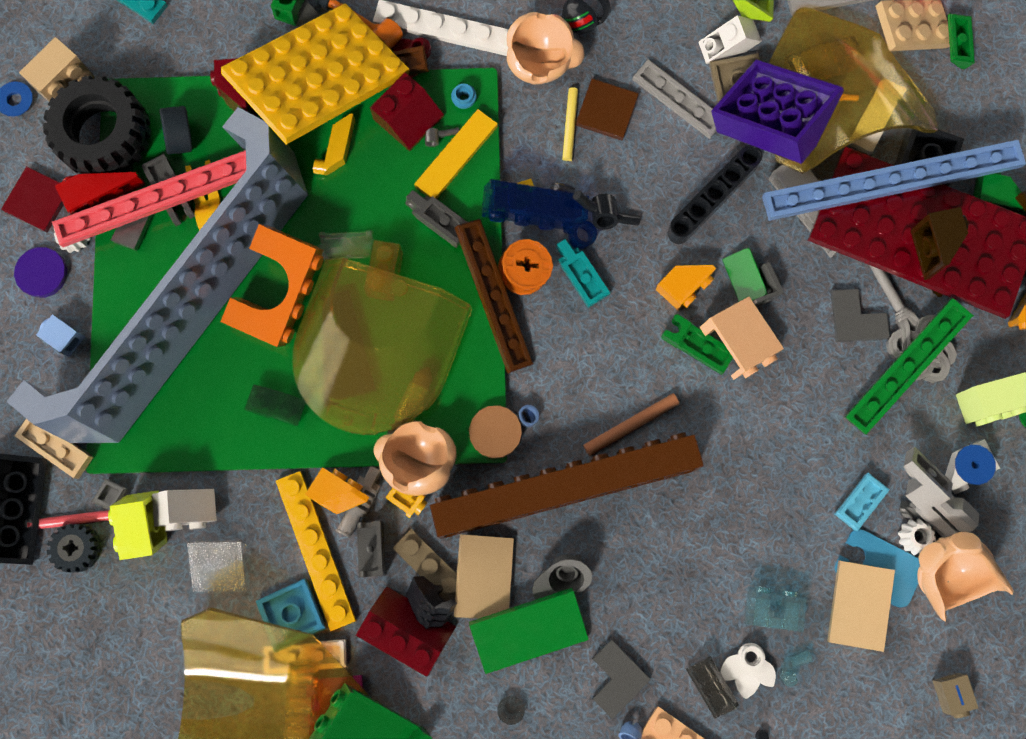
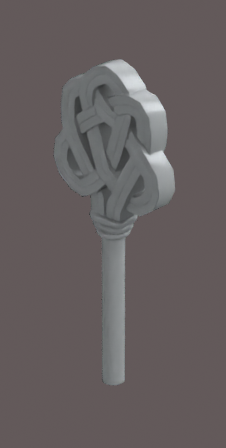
M870 266L896 312L895 323L898 326V330L890 334V338L886 341L887 352L896 360L935 315H927L919 319L915 312L904 306L886 272ZM898 339H899L900 349L897 347V341H898ZM951 342L921 373L916 381L923 379L934 383L943 381L947 377L950 365L955 362L957 356ZM934 368L938 369L937 373L932 372Z

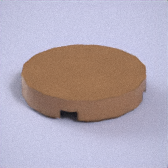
M488 406L480 410L473 417L469 427L470 441L475 450L483 456L492 459L504 458L513 453L519 445L522 436L521 424L517 416L508 408Z

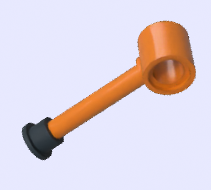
M315 0V4L318 7L323 6L326 9H335L343 5L337 0ZM356 13L390 49L403 37V32L395 21L386 18L380 24H374Z

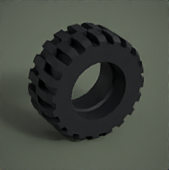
M98 75L95 79L91 76H84L82 81L75 79L68 82L69 86L65 89L61 87L57 91L58 95L56 98L52 97L48 103L50 109L45 110L43 117L47 121V123L43 124V133L46 135L45 140L53 150L52 152L74 172L80 174L119 173L122 170L128 172L132 169L131 165L135 161L139 163L143 158L141 152L147 151L149 146L146 138L149 139L151 137V129L148 127L150 120L145 113L144 107L126 86H122L115 79L108 80L106 76ZM104 111L117 114L115 128L105 140L92 145L80 144V131L88 118Z

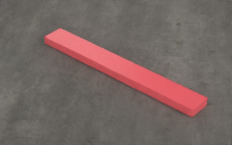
M246 150L53 221L59 245L62 247L69 246L236 184L246 171Z

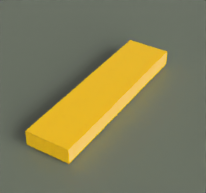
M477 109L415 182V188L430 198L433 196L437 199L496 130L498 124Z

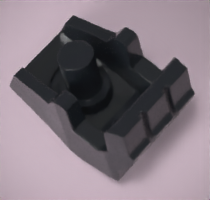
M424 576L413 577L406 593L416 619L426 629L442 627L450 620L457 602L453 598L447 602L442 601L438 596L443 591L441 585H434Z

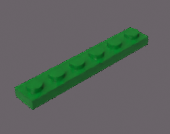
M950 299L844 418L866 435L974 315L955 299Z

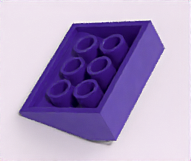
M755 60L711 112L717 133L802 164L817 146L844 89L822 80Z

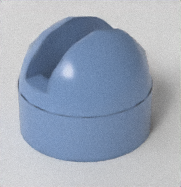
M525 405L518 411L517 418L521 426L531 427L537 423L539 412L534 406ZM524 411H525V413H526V417H527L529 423L526 422V420H525V418H524V415H523V412H524Z
M632 721L625 722L618 736L620 739H641L642 727L637 722L634 725Z

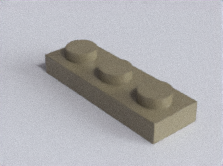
M410 529L393 549L420 576L426 577L434 585H441L443 591L439 595L446 602L452 598L455 599L457 573Z

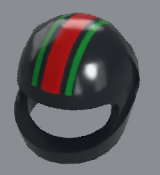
M566 0L563 6L562 18L569 23L573 33L578 35L589 33L607 19L611 10L609 0H598L603 8L602 17H596L594 10L583 0Z

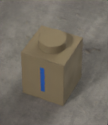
M956 673L932 680L943 713L954 718H963L969 716L971 710L979 708L968 675Z

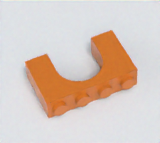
M258 224L249 249L267 256L282 265L289 280L287 295L282 303L273 309H265L240 297L230 298L221 322L273 346H286V343H290L295 330L292 328L296 319L298 320L303 313L304 305L302 303L304 298L310 294L313 288L314 281H312L314 273L320 269L324 257L322 253L324 250L268 225Z

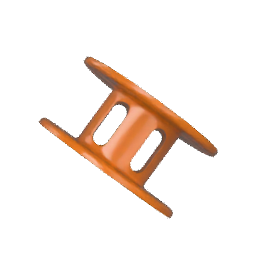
M523 239L512 243L499 259L498 269L505 288L518 295H529L538 291L547 282L552 273L553 263L546 247L537 241Z

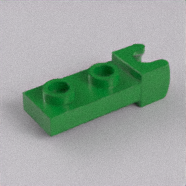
M675 314L672 324L678 327L679 332L672 333L666 330L662 334L661 339L722 375L733 359L725 344L709 334L705 336L701 329L692 325V322Z

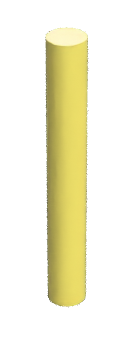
M573 87L568 89L562 157L564 161H572L578 99V89Z

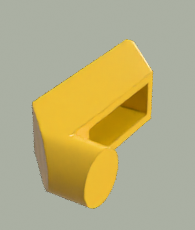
M350 113L333 124L325 160L315 159L313 165L314 174L328 175L346 164L355 124L354 114Z

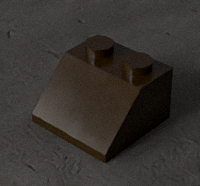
M961 207L929 213L910 230L924 280L931 279L950 264L967 236L968 220L963 215Z

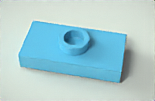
M868 472L834 515L854 531H858L890 489Z

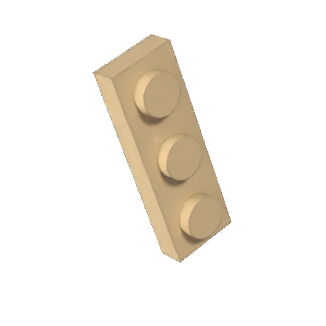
M27 419L15 434L16 438L75 479L81 477L93 459L92 455L75 443H69L33 425Z

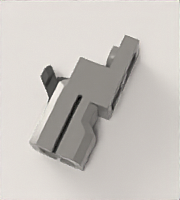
M916 447L908 450L903 467H905L908 475L912 477L908 481L905 495L911 502H900L899 510L901 514L909 519H912L913 516L922 517L944 538L958 532L973 531L979 524V513L964 498H955L951 494L953 483Z

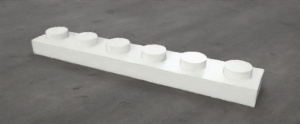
M379 0L373 18L374 24H380L384 19L389 18L400 26L402 32L507 56V33L509 29L389 1Z

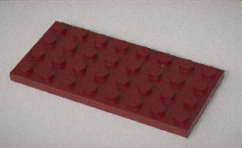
M844 147L831 179L894 165ZM943 184L819 210L807 240L1004 319L1008 318L1011 314L1026 271V217ZM961 207L963 215L968 220L967 236L950 264L931 279L924 280L910 230L929 213Z

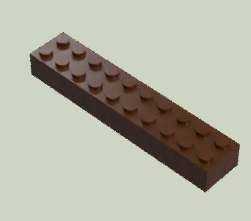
M686 432L670 436V439H667V442L661 443L660 439L646 442L642 449L635 450L634 446L618 450L615 456L609 457L608 453L593 456L589 463L583 464L582 460L567 463L563 470L556 471V467L541 470L540 476L530 478L529 474L514 477V483L504 485L503 481L494 482L487 485V490L478 492L477 488L462 491L461 497L452 499L450 495L435 498V504H431L430 509L437 537L444 539L695 472L704 465L695 434L687 436Z

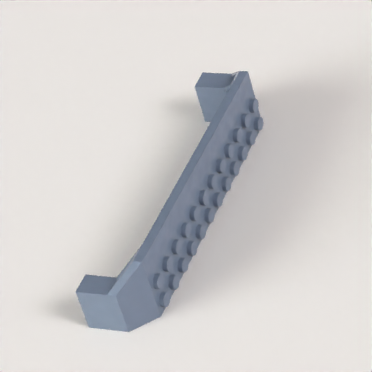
M237 107L223 125V129L246 150L245 173L79 387L51 395L23 380L7 400V403L33 425L69 443H119L262 256V254L249 249L258 224L268 225L281 231L305 200L308 193L294 151L280 139L264 120Z

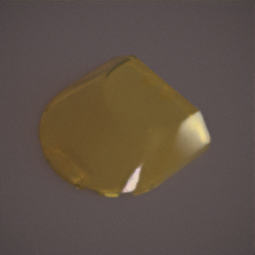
M346 258L325 259L298 329L293 348V372L303 399L316 415L325 422L353 434L376 435L379 432L395 431L401 425L412 422L425 409L428 410L440 394L470 317L471 305L436 286Z

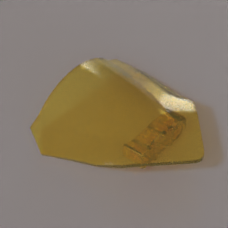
M804 7L796 10L769 64L843 87L844 92L817 146L804 162L800 164L775 154L776 162L803 174L843 147L878 132L898 128L916 129L923 133H935L938 130L935 110L897 62L892 52L889 51L881 34L811 8Z
M212 607L181 621L185 683L178 739H309L314 732L317 719L320 715L326 713L333 694L336 690L341 689L344 683L369 696L313 634Z

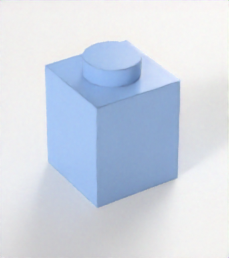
M53 314L42 322L40 330L36 334L58 352L68 357L71 356L85 338L84 335Z

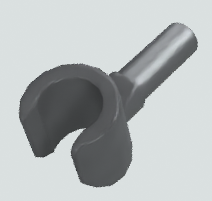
M429 128L426 131L425 145L428 147L438 146L439 138L455 135L459 132V128L440 131L435 128Z

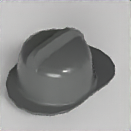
M570 554L557 556L551 562L550 567L534 581L532 587L533 597L536 600L569 588H573L576 597L591 584L593 578L592 571L587 564L582 562L578 554L575 556Z

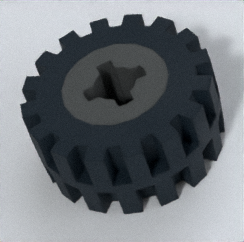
M67 524L65 527L58 528V532H53L51 535L53 540L48 541L47 544L50 546V550H47V555H51L50 563H54L56 569L69 573L83 572L87 568L92 567L94 561L99 559L98 552L101 551V546H99L101 541L96 536L97 533L91 530L90 527L80 524Z

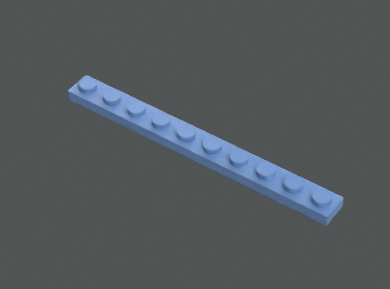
M1019 140L770 191L764 193L762 198L768 220L771 221L1022 168L1026 162Z

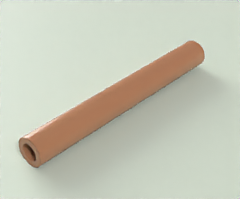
M672 393L585 443L583 447L587 454L591 456L678 406L680 403L675 394Z

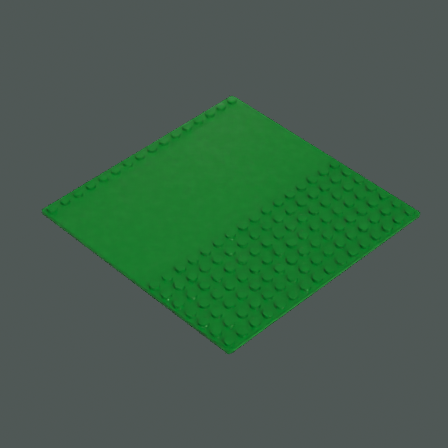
M495 68L432 69L429 72L418 74L412 79L424 88L444 114V117L433 128L440 131L458 127L460 131L477 109L498 124L496 130L437 198V200L465 221L481 220L498 266L499 259L502 256L501 217L492 219L483 197L486 192L500 188L497 70ZM210 76L115 79L132 92L144 107L145 113L150 120L148 127L151 129V137L149 139L146 138V141L149 143L148 149L141 152L143 158L139 163L135 161L131 165L132 169L128 171L136 172L146 185L139 189L151 185L141 165L162 154H165L177 176L186 172L185 166L191 165L193 170L204 166L207 160H210L212 163L245 151L223 129V125L234 111L226 104L223 97L219 96L216 86H213ZM463 83L472 86L476 91V101L473 106L467 109L456 107L451 98L453 89ZM389 86L287 144L295 153L308 196L281 231L324 250L322 253L324 257L320 269L315 271L312 281H314L313 288L310 294L305 296L302 303L304 305L303 313L298 320L296 319L292 328L295 330L290 343H286V346L276 347L222 323L221 319L228 304V299L119 443H87L86 452L92 455L93 459L87 466L86 472L89 474L308 469L322 467H379V462L374 455V446L380 437L388 434L387 431L394 417L407 423L422 421L427 426L438 427L446 431L456 446L457 454L454 465L505 463L507 456L497 459L483 456L475 450L470 441L469 427L473 417L480 410L488 406H502L506 408L505 365L462 247L459 245L455 248L416 219L412 214L413 210L405 204L406 196L412 190L421 197H426L425 194L415 188L414 184L455 135L439 138V145L435 147L426 146L424 137L411 151L407 150L373 119L370 107L391 87ZM461 95L460 99L466 100L468 99V96ZM185 106L191 133L192 152L167 154L160 109ZM101 112L100 142L105 140L114 130L117 121V114L115 112ZM350 113L354 114L355 124L346 164L328 175L314 174L313 165L315 159L325 160L333 124ZM235 184L218 190L221 202ZM208 194L204 195L205 199L208 200ZM193 199L188 202L195 213V202ZM182 204L173 207L181 219V224L175 226L167 210L153 215L137 251L114 243L111 240L116 228L96 235L90 371L199 232L195 217L190 219L184 212ZM262 255L230 298L240 297L265 309H273L281 304L287 295L289 288L287 273L277 261ZM426 366L430 368L432 376L429 388H424L411 381L415 372Z

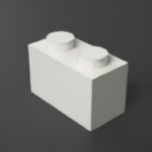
M214 489L166 490L152 494L154 527L165 526L166 531L183 529L182 525H189L190 530L206 528V523L217 521Z

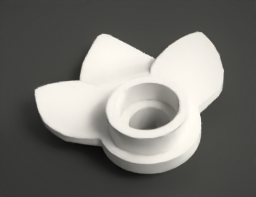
M746 643L740 647L736 655L725 659L721 667L720 678L725 681L735 680L737 690L743 698L747 699L756 692L760 683L773 687L776 673L774 667L765 660L763 649L755 643ZM750 651L754 652L756 656L753 662H748L746 659V655Z

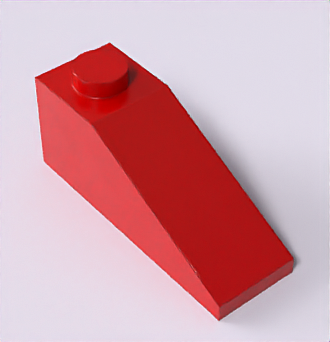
M136 172L68 176L61 183L55 185L67 212L72 215L131 193L146 184Z

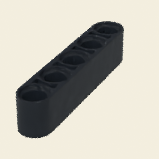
M752 145L743 147L673 218L667 232L671 242L675 244L685 243L755 172L762 160V152L759 148ZM743 157H750L754 163L749 164L745 162ZM726 174L734 175L737 181H730ZM709 192H717L720 195V198H712L709 195ZM699 209L702 211L703 216H695L691 210ZM681 226L686 230V233L678 234L674 227Z

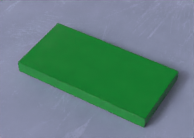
M573 588L469 622L485 674L589 640Z

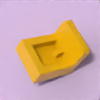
M394 488L386 496L387 500L406 512V516L409 518L414 513L419 515L428 503L424 500L426 495H407Z

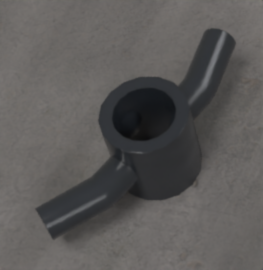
M579 190L573 194L575 201L584 209L592 212L593 225L598 229H611L617 223L636 226L640 224V216L623 214L617 211L616 199L611 194H599L593 197L592 200Z

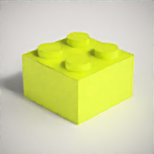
M159 490L126 495L110 506L108 520L114 528L113 547L115 552H118L119 560L153 555L167 543L165 526L154 527L152 494L158 493Z

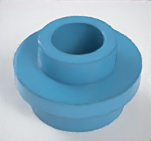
M464 83L457 85L451 93L453 104L461 109L473 106L476 101L475 89ZM467 95L468 99L461 100L460 96Z

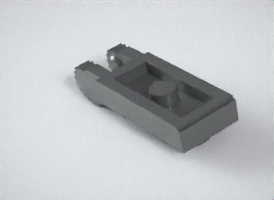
M165 154L141 165L151 185L176 176ZM189 202L182 203L186 215L190 219L195 217ZM174 208L166 209L175 226L180 225L181 219Z

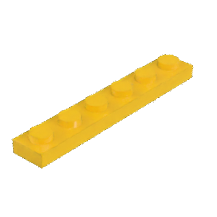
M302 471L276 480L330 632L356 622V617L311 498L305 495L308 487Z

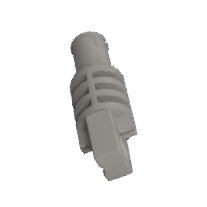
M370 466L365 478L359 476L357 483L363 486L361 492L370 498L367 502L346 510L336 532L351 539L357 523L361 517L364 518L367 515L381 487L376 484L381 474L379 469Z

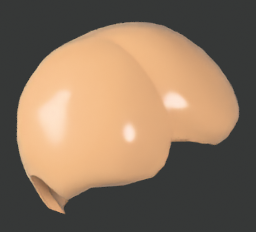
M538 12L524 14L514 21L507 33L508 66L516 77L526 83L538 85L551 82L561 77L568 69L575 68L583 62L585 53L583 45L574 38L569 23L559 15H546Z
M412 421L401 425L393 434H385L380 437L374 446V455L379 462L380 471L384 479L395 490L413 496L427 495L441 489L449 480L450 471L454 467L457 454L454 441L446 431L438 427L427 426L422 421Z

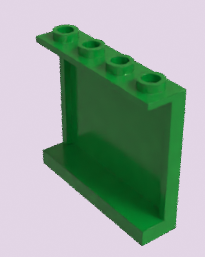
M344 683L342 688L336 690L333 694L326 713L320 715L317 719L314 732L309 739H432V737L422 726Z

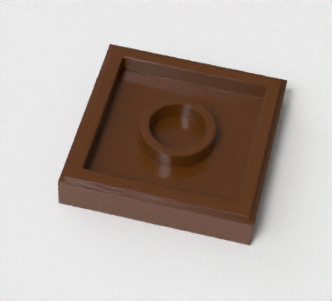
M591 79L575 126L623 141L639 93Z

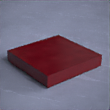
M26 166L1 210L48 233L53 224L52 222L55 221L64 206L55 187L60 182Z

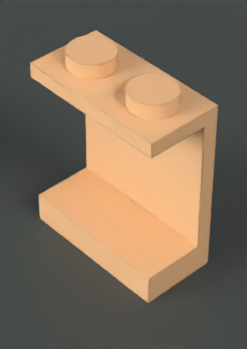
M750 297L710 317L700 326L705 336L713 331L717 332L740 367L739 370L731 375L733 380L741 375L745 379L759 371L757 366L763 364L764 367L778 360L776 354L784 349Z

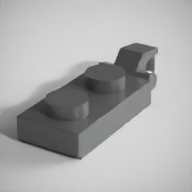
M412 190L406 196L405 202L413 210L412 214L416 219L457 248L460 242L455 227L467 223V221L433 196L431 198L428 196L423 198Z

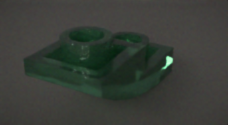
M253 384L244 410L297 426L307 400Z

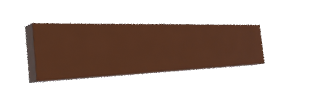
M477 219L457 225L455 227L456 234L507 374L533 365L481 220Z

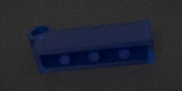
M490 179L484 186L482 217H488L490 221H513L518 226L537 225L542 230L562 229L564 233L568 234L570 244L575 248L578 247V249L587 248L597 238L596 227L591 222L586 221L588 219V210L584 209L573 199L574 193ZM578 228L587 232V242L579 239L577 235Z

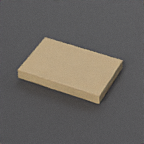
M460 535L455 592L457 605L454 608V617L479 619L509 609L514 538Z
M838 560L828 642L884 652L895 570Z

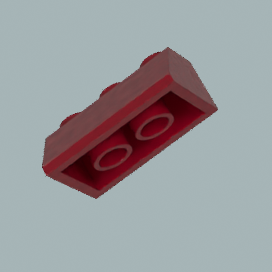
M386 586L368 612L355 636L428 677L456 626L447 622L442 627L426 629L416 619L408 598Z

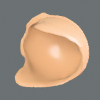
M958 532L952 536L941 537L939 540L925 546L919 554L918 584L924 594H926L937 615L945 622L948 609L963 605L995 591H1006L1013 595L1014 590L995 561L992 552L973 533Z

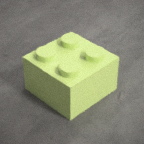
M1026 372L977 385L956 394L965 423L975 422L976 427L1000 419L1003 420L1026 413Z

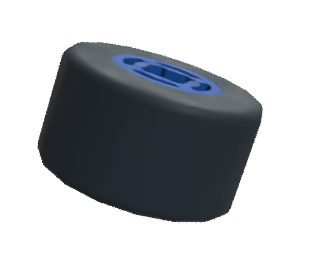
M186 107L161 108L160 116L167 154L192 152V140Z

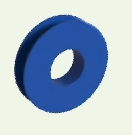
M15 81L9 82L0 88L1 113L12 117L19 116L30 108L33 95L26 84ZM12 95H21V101L18 105L11 106L9 104V99Z

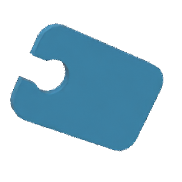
M853 530L849 534L846 544L852 547H859L864 551L865 560L862 563L863 565L895 570L891 605L899 608L907 606L918 586L919 558L865 530ZM839 555V557H838V559H837V562H836V564H835V572H836V573H837L838 560L849 562V560H848L847 558H845V557H843V556H841V555Z

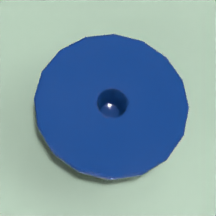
M969 445L963 447L958 452L955 458V468L963 481L973 485H981L987 483L993 477L996 471V462L993 454L987 448L980 445Z

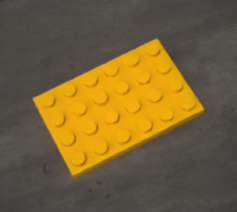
M346 3L221 67V74L286 145L393 85L404 72L409 75V68Z

